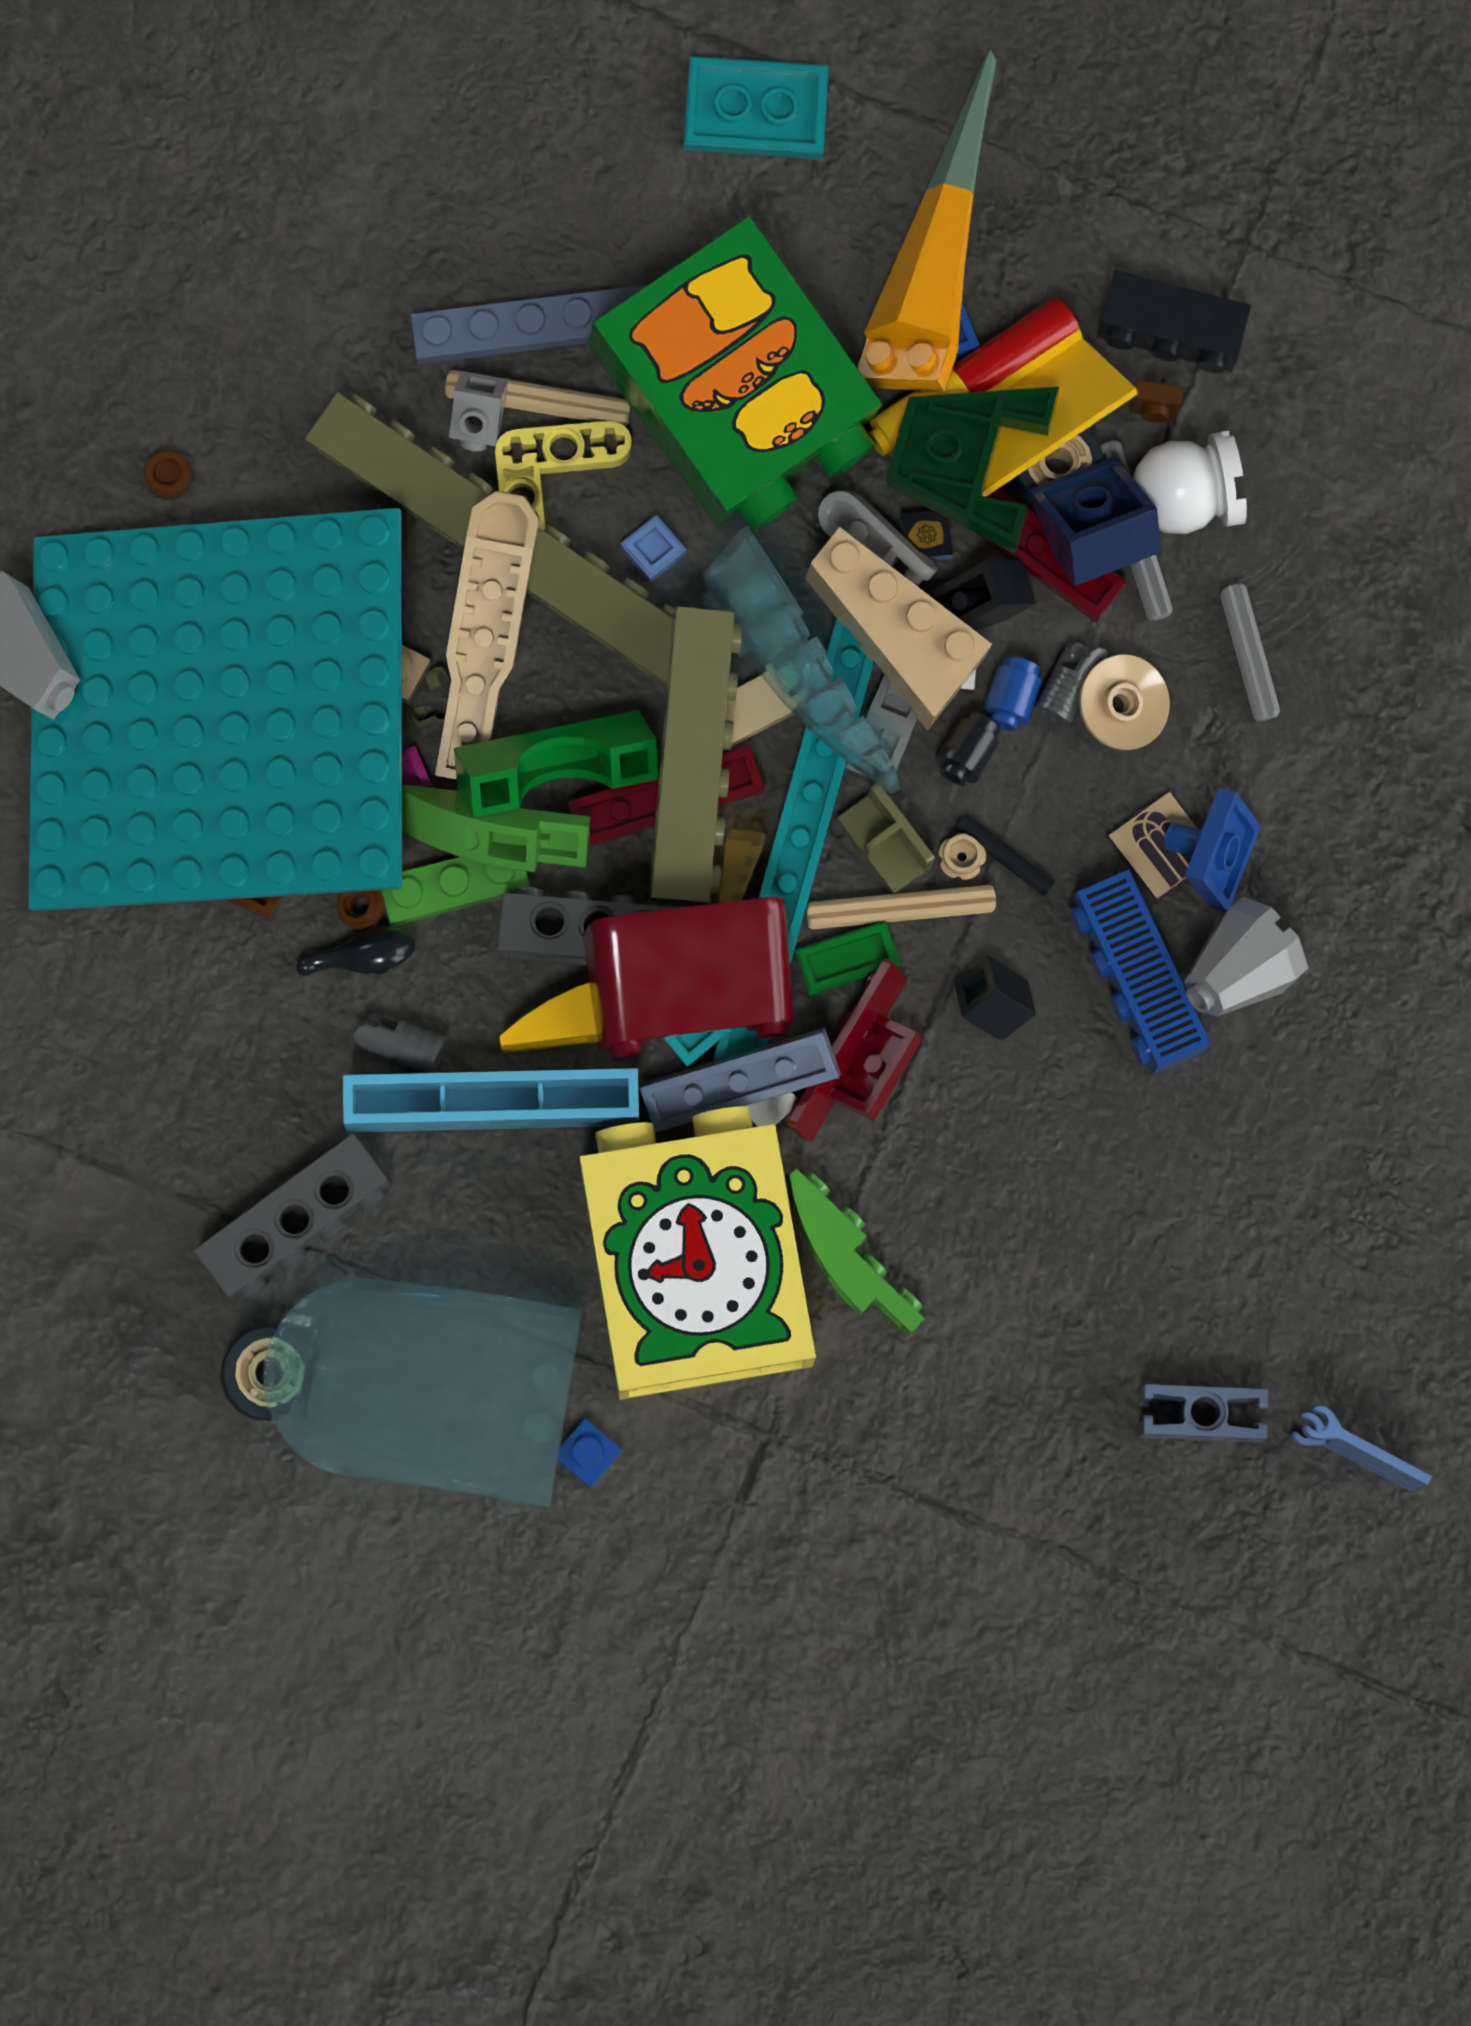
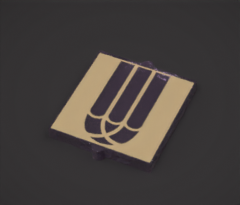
M1170 790L1144 809L1136 808L1133 811V817L1106 836L1156 903L1182 884H1191L1186 878L1185 873L1192 857L1171 852L1165 848L1164 841L1168 827L1172 822L1199 829Z

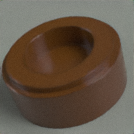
M158 451L147 460L144 466L143 474L149 491L160 499L174 500L180 498L189 490L192 484L193 475L190 464L177 451Z

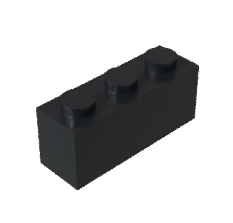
M1114 270L1096 338L1106 340L1105 342L1109 346L1116 349L1130 350L1135 347L1151 351L1152 356L1163 361L1174 362L1182 359L1197 363L1198 368L1206 372L1222 373L1224 370L1232 372L1239 357L1251 305Z

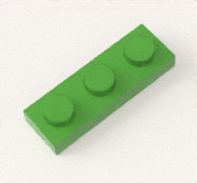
M458 857L403 871L402 889L381 891L390 925L394 927L503 899V893H514L516 887H530L527 873L524 870L510 869Z

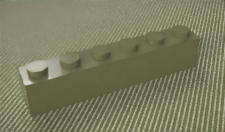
M678 606L673 612L648 898L709 903L710 893H719L721 865H713L714 845H723L725 817L717 816L718 798H727L729 786V769L721 768L723 749L731 750L734 722L725 720L727 701L735 702L738 684V673L730 672L731 653L740 652L742 639V624H734L735 612Z

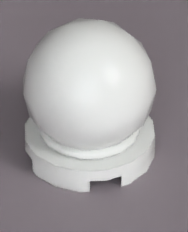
M1229 431L1209 434L1208 445L1205 448L1192 441H1168L1151 448L1138 464L1132 478L1156 506L1160 531L1164 533L1187 534L1205 527L1215 515L1220 517L1225 527L1245 524L1246 498L1237 500L1234 477L1243 476V470L1235 438L1229 435Z

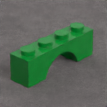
M639 710L454 748L457 789L473 818L520 809L521 801L529 790L541 783L554 779L586 778L603 783L611 789L658 780L656 738Z

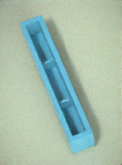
M638 1068L343 1075V1124L347 1133L608 1127L639 1123Z

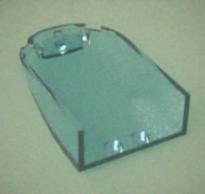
M368 1278L335 1282L314 1291L302 1299L285 1315L276 1328L268 1345L263 1366V1391L267 1410L272 1422H274L279 1433L289 1444L290 1448L308 1463L329 1473L536 1510L550 1507L582 1310L495 1294Z

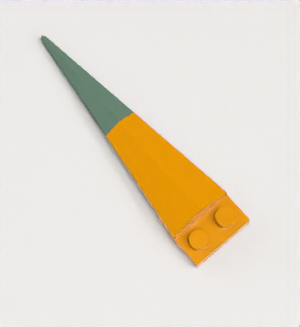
M991 50L987 52L864 331L867 341L857 369L871 388L945 391L958 353L964 271L972 202L984 124L997 61Z

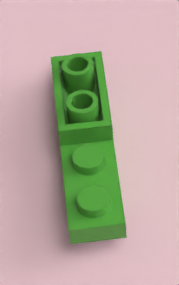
M404 784L402 786V831L423 843L463 858L510 869L535 872L538 862L586 868L589 858L590 816L520 808L473 818L459 791Z
M796 1168L789 1175L788 1179L792 1206L806 1244L826 1279L858 1317L874 1304L909 1337L925 1319L918 1312L923 1307L922 1304L904 1287L896 1291L886 1282L883 1277L887 1274V1271L874 1257L868 1253L860 1257L855 1252L865 1242L867 1237L861 1231L865 1226L863 1220L846 1205L839 1210L826 1197L830 1192L829 1188L815 1174L809 1171L804 1176Z

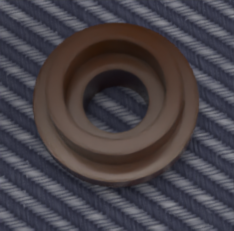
M380 890L340 892L338 896V915L349 927L361 930L368 929L374 926L384 913L385 901ZM366 897L369 907L365 913L358 914L356 904L359 899Z

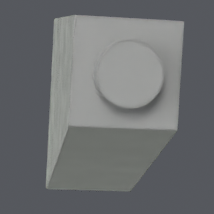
M1 570L0 686L33 709L54 720L58 713L64 710L72 701L74 689L80 679L29 587Z

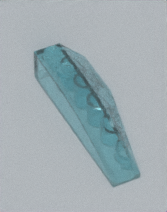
M746 526L740 529L703 574L708 592L703 594L702 597L709 610L735 612L734 624H742L740 652L736 654L739 657L744 654L748 656L755 669L782 703L819 740L850 766L891 794L900 790L895 767L866 718L861 716L856 719L854 713L858 712L842 678L832 681L829 677L834 673L826 657L827 652L818 637L808 641L807 638L810 635L801 618L803 616L801 608L750 528Z

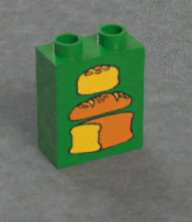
M750 216L593 322L587 345L717 529L740 514L753 532L759 530L799 500V497L787 482L792 477L817 461L831 479L847 470L876 447V444L864 428L870 424V420L875 417L882 403Z

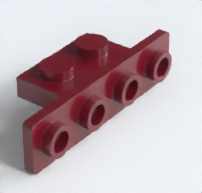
M886 959L882 961L878 970L868 977L862 997L854 1010L843 1019L840 1026V1034L832 1045V1050L840 1070L839 1078L807 1087L805 1093L801 1094L793 1103L788 1125L802 1139L808 1142L813 1141L835 1103L875 1121L922 1041V1038L916 1031L886 1018L907 982V978L898 967Z

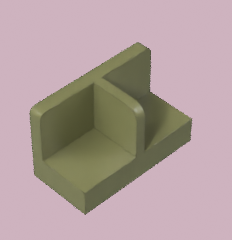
M878 782L869 788L868 796L837 817V824L890 894L900 893L932 870L935 860L934 855Z

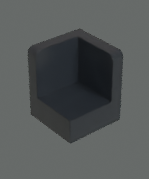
M987 956L954 983L962 1018L998 1040H1004L1036 1015L1028 981L990 956Z

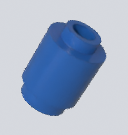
M1008 656L1004 658L1002 666H997L983 712L990 716V719L1000 729L1016 731L1018 726L1029 724L1042 680L1039 678L1041 668L1029 660Z

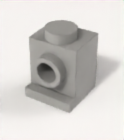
M461 371L453 392L454 401L449 438L460 440V446L470 451H483L487 448V445L496 446L502 429L508 379Z

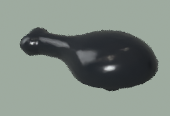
M390 926L374 927L358 933L337 947L315 953H301L297 958L296 969L301 976H309L316 971L338 967L362 974H384L390 968L406 961L413 954L416 947L415 941L408 932L400 928Z

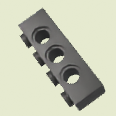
M516 887L514 893H503L498 943L499 959L587 966L583 936L585 934V926L590 921L617 915L687 907L688 904L679 900H660L658 906L640 905L638 898L624 895L611 896L610 902L591 900V894L578 891L563 892L562 898L543 896V890ZM546 915H555L563 921L564 925L559 933L547 936L538 931L536 928L537 922Z
M351 1134L197 1247L194 1252L233 1303L240 1297L244 1302H247L260 1294L268 1286L265 1279L280 1268L286 1273L303 1262L308 1257L305 1249L321 1239L325 1244L340 1235L348 1227L345 1220L358 1210H361L363 1214H367L386 1200L387 1196L384 1191L391 1187L390 1183L356 1136ZM333 1181H341L349 1187L347 1198L337 1205L328 1204L322 1199L325 1186ZM294 1210H301L309 1215L307 1228L298 1234H290L283 1230L285 1216ZM255 1239L266 1241L269 1244V1253L262 1262L253 1264L244 1260L243 1251L250 1241Z

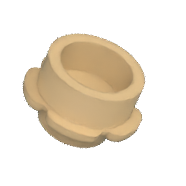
M959 833L951 839H946L939 848L938 855L942 858L940 867L951 878H956L957 876L961 877L962 880L974 878L980 872V865H983L986 860L984 847L966 833ZM964 853L966 860L959 861L957 855Z

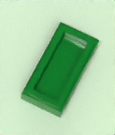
M886 921L794 950L809 998L868 979L874 971L878 970L885 959L894 963L898 969L901 968V963Z

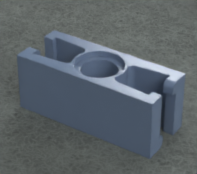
M1145 1384L1139 1389V1407H1149V1401L1152 1399L1176 1401L1180 1407L1178 1410L1179 1424L1153 1425V1416L1143 1415V1421L1139 1423L1138 1438L1262 1442L1267 1439L1268 1425L1253 1423L1252 1428L1228 1425L1227 1403L1252 1402V1407L1267 1409L1268 1389ZM1195 1401H1205L1213 1407L1215 1420L1211 1426H1200L1193 1420L1191 1407Z

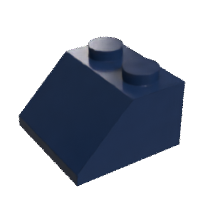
M1115 456L1029 489L1031 501L1054 559L1075 586L1161 553L1157 508Z

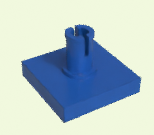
M1218 787L1203 829L1172 822L1166 832L1164 845L1168 851L1192 857L1185 873L1186 878L1210 908L1226 912L1232 904L1261 825L1237 792Z

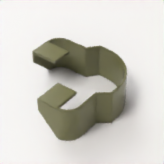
M435 667L425 674L430 690L441 687L437 673L444 674L449 687L451 685L447 673L442 667ZM424 705L409 709L416 726L423 727L434 722L441 726L444 725L445 718L440 720L435 716L418 721L421 718L427 717Z

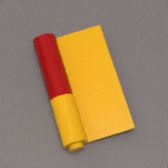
M1053 297L954 363L945 391L914 390L870 420L872 431L868 435L876 444L875 450L882 457L887 454L892 457L909 397L1059 386V397L1048 436L1001 426L982 496L986 497L1132 399L1138 393L1134 385L1083 339L1080 327L1073 313L1061 299Z

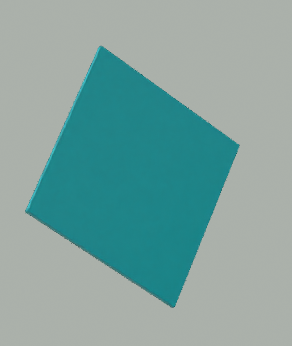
M399 508L34 537L33 596L80 681L74 689L72 701L64 710L58 713L54 720L31 707L29 910L46 911L402 889L401 510Z

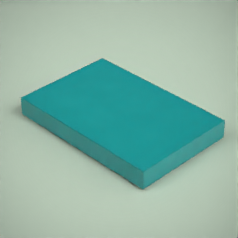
M690 56L684 150L823 160L829 66Z

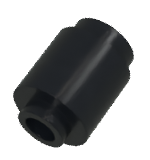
M967 712L964 719H958L935 758L937 764L941 767L939 770L940 774L956 785L963 786L966 782L976 783L999 744L997 739L1000 733L999 726L988 717L977 712Z

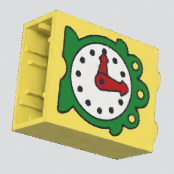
M727 1107L697 1114L692 1117L695 1137L656 1143L653 1123H631L606 1128L595 1133L598 1153L580 1156L581 1174L619 1400L811 1368L814 1364L816 1354L776 1126L771 1124L753 1127L749 1107Z

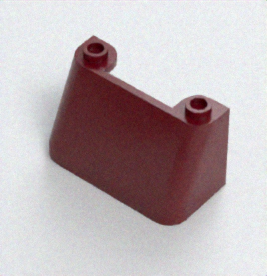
M781 897L757 898L605 917L592 921L583 936L599 1051L612 1050L613 1057L639 1054L642 1052L641 1045L655 1038L746 1027L747 1031H756L758 1039H766L785 1035V1028L791 1027L794 1024L787 920L784 900Z

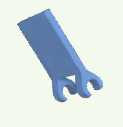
M1314 1406L1311 1411L1324 1417L1325 1426L1318 1416L1309 1412L1302 1413L1299 1418L1310 1422L1313 1429L1308 1425L1302 1427L1303 1433L1308 1438H1304L1294 1431L1290 1434L1292 1441L1300 1446H1325L1409 1492L1427 1486L1432 1478L1431 1475L1344 1430L1334 1413L1324 1406Z

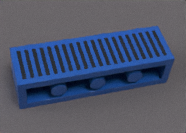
M1128 869L1076 892L1072 900L1074 907L1069 909L1071 919L1080 935L1086 933L1094 948V951L1090 952L1091 962L1098 976L1101 979L1107 977L1115 993L1110 996L1113 1010L1120 1022L1127 1020L1135 1036V1038L1130 1039V1044L1141 1066L1148 1064L1153 1075L1205 1052L1211 1042L1195 1008L1187 999L1186 989L1130 870Z

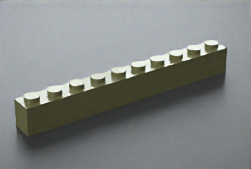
M337 392L305 438L310 447L464 551L472 507L488 497L493 487L471 472L464 478L452 470L451 467L455 462L438 449L431 446L425 452L412 443L416 436L398 422L392 420L389 426L373 417L377 410L361 397L353 394L350 400ZM547 525L544 531L538 528L526 593L667 688L674 608L665 604L662 610L658 609L646 600L649 592L629 578H625L622 584L607 574L610 569L608 564L588 551L581 557L569 549L568 546L571 540L552 526Z

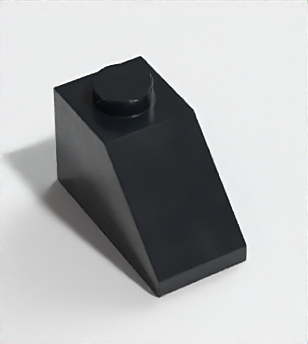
M986 560L927 593L973 630L1001 623L1037 604L1022 560Z

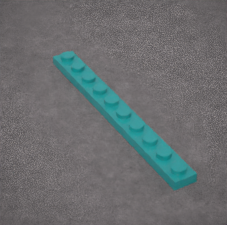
M837 618L759 894V898L781 897L784 900L790 964L874 664V660L871 661L860 648L861 644L850 630L843 626ZM746 1027L734 1028L718 1041L713 1061L768 1045L770 1038L758 1039L756 1031H747Z

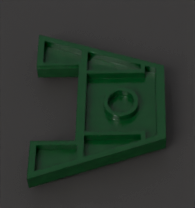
M1059 386L909 397L887 471L886 486L1016 554L1027 514V505L984 497L982 494L1001 426L1048 436L1059 397Z

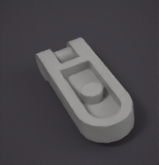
M848 490L833 492L821 502L818 512L819 522L823 530L830 537L841 527L891 567L900 559L909 567L903 576L916 586L923 580L929 581L938 570L936 564L928 556L918 551L856 492Z

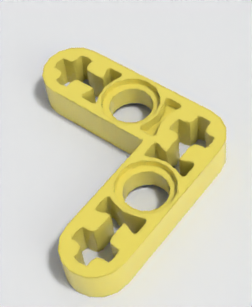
M599 421L507 431L500 436L495 448L499 491L510 493L519 487L531 490L535 496L532 508L540 518L538 528L544 531L545 519L540 474L620 466L628 460L631 454L632 438L630 432L623 424L617 421ZM614 434L617 442H624L623 445L617 446L616 454H607L606 448L602 446L591 447L592 457L584 458L585 443L583 435H590V445L604 443L605 435ZM562 437L569 438L577 445V452L571 459L559 460L550 452L552 443ZM543 439L542 450L545 462H537V453L524 454L521 463H513L511 456L503 455V453L511 451L512 443H521V448L525 451L537 450L535 440Z

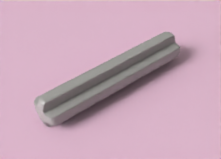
M1244 584L1230 585L1222 589L1220 597L1253 718L1256 721L1270 720L1278 716L1280 707L1248 591Z

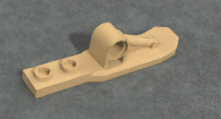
M495 491L472 507L446 652L451 685L435 776L456 779L454 748L492 740L500 688L514 666L532 557L540 518L525 496Z

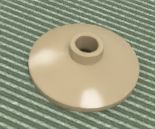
M1115 655L1098 662L1088 672L1081 685L1079 707L1086 728L1099 742L1117 750H1133L1149 744L1161 733L1168 719L1170 699L1166 683L1155 667L1136 656ZM1115 696H1118L1123 701L1124 706L1121 713L1116 712L1113 707L1112 700Z

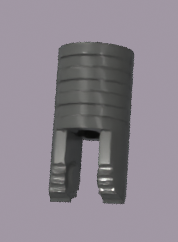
M1070 640L1055 665L1051 676L1048 678L1044 689L1041 691L1038 700L1035 702L1033 711L1040 718L1054 726L1064 729L1071 728L1075 717L1080 711L1079 695L1083 680L1098 662L1108 657L1107 648L1091 645L1085 651L1084 643Z
M369 1011L367 1016L363 1017L360 1021L359 1027L355 1028L352 1033L354 1035V1043H357L363 1049L366 1048L372 1053L385 1057L388 1061H394L401 1066H407L414 1071L422 1073L435 1072L447 1041V1036L439 1035L432 1030L408 1023L406 1020H399L386 1014L382 1015L380 1012L376 1013L375 1011Z

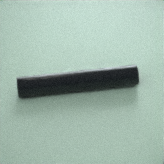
M967 813L955 827L960 833H966L976 839L984 847L987 854L1043 897L1046 896L1056 883Z

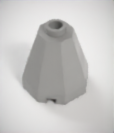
M1242 897L1217 921L1184 980L1187 988V999L1196 1010L1218 1017L1274 997L1287 990L1308 969L1299 936L1290 927L1284 932L1280 930L1275 922L1281 917L1272 907Z

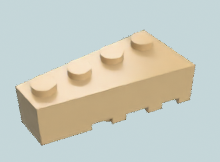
M841 527L838 528L810 563L805 577L807 582L840 623L850 630L861 644L860 648L871 661H875L891 681L890 685L901 699L904 698L918 715L916 718L928 731L984 660L992 643Z

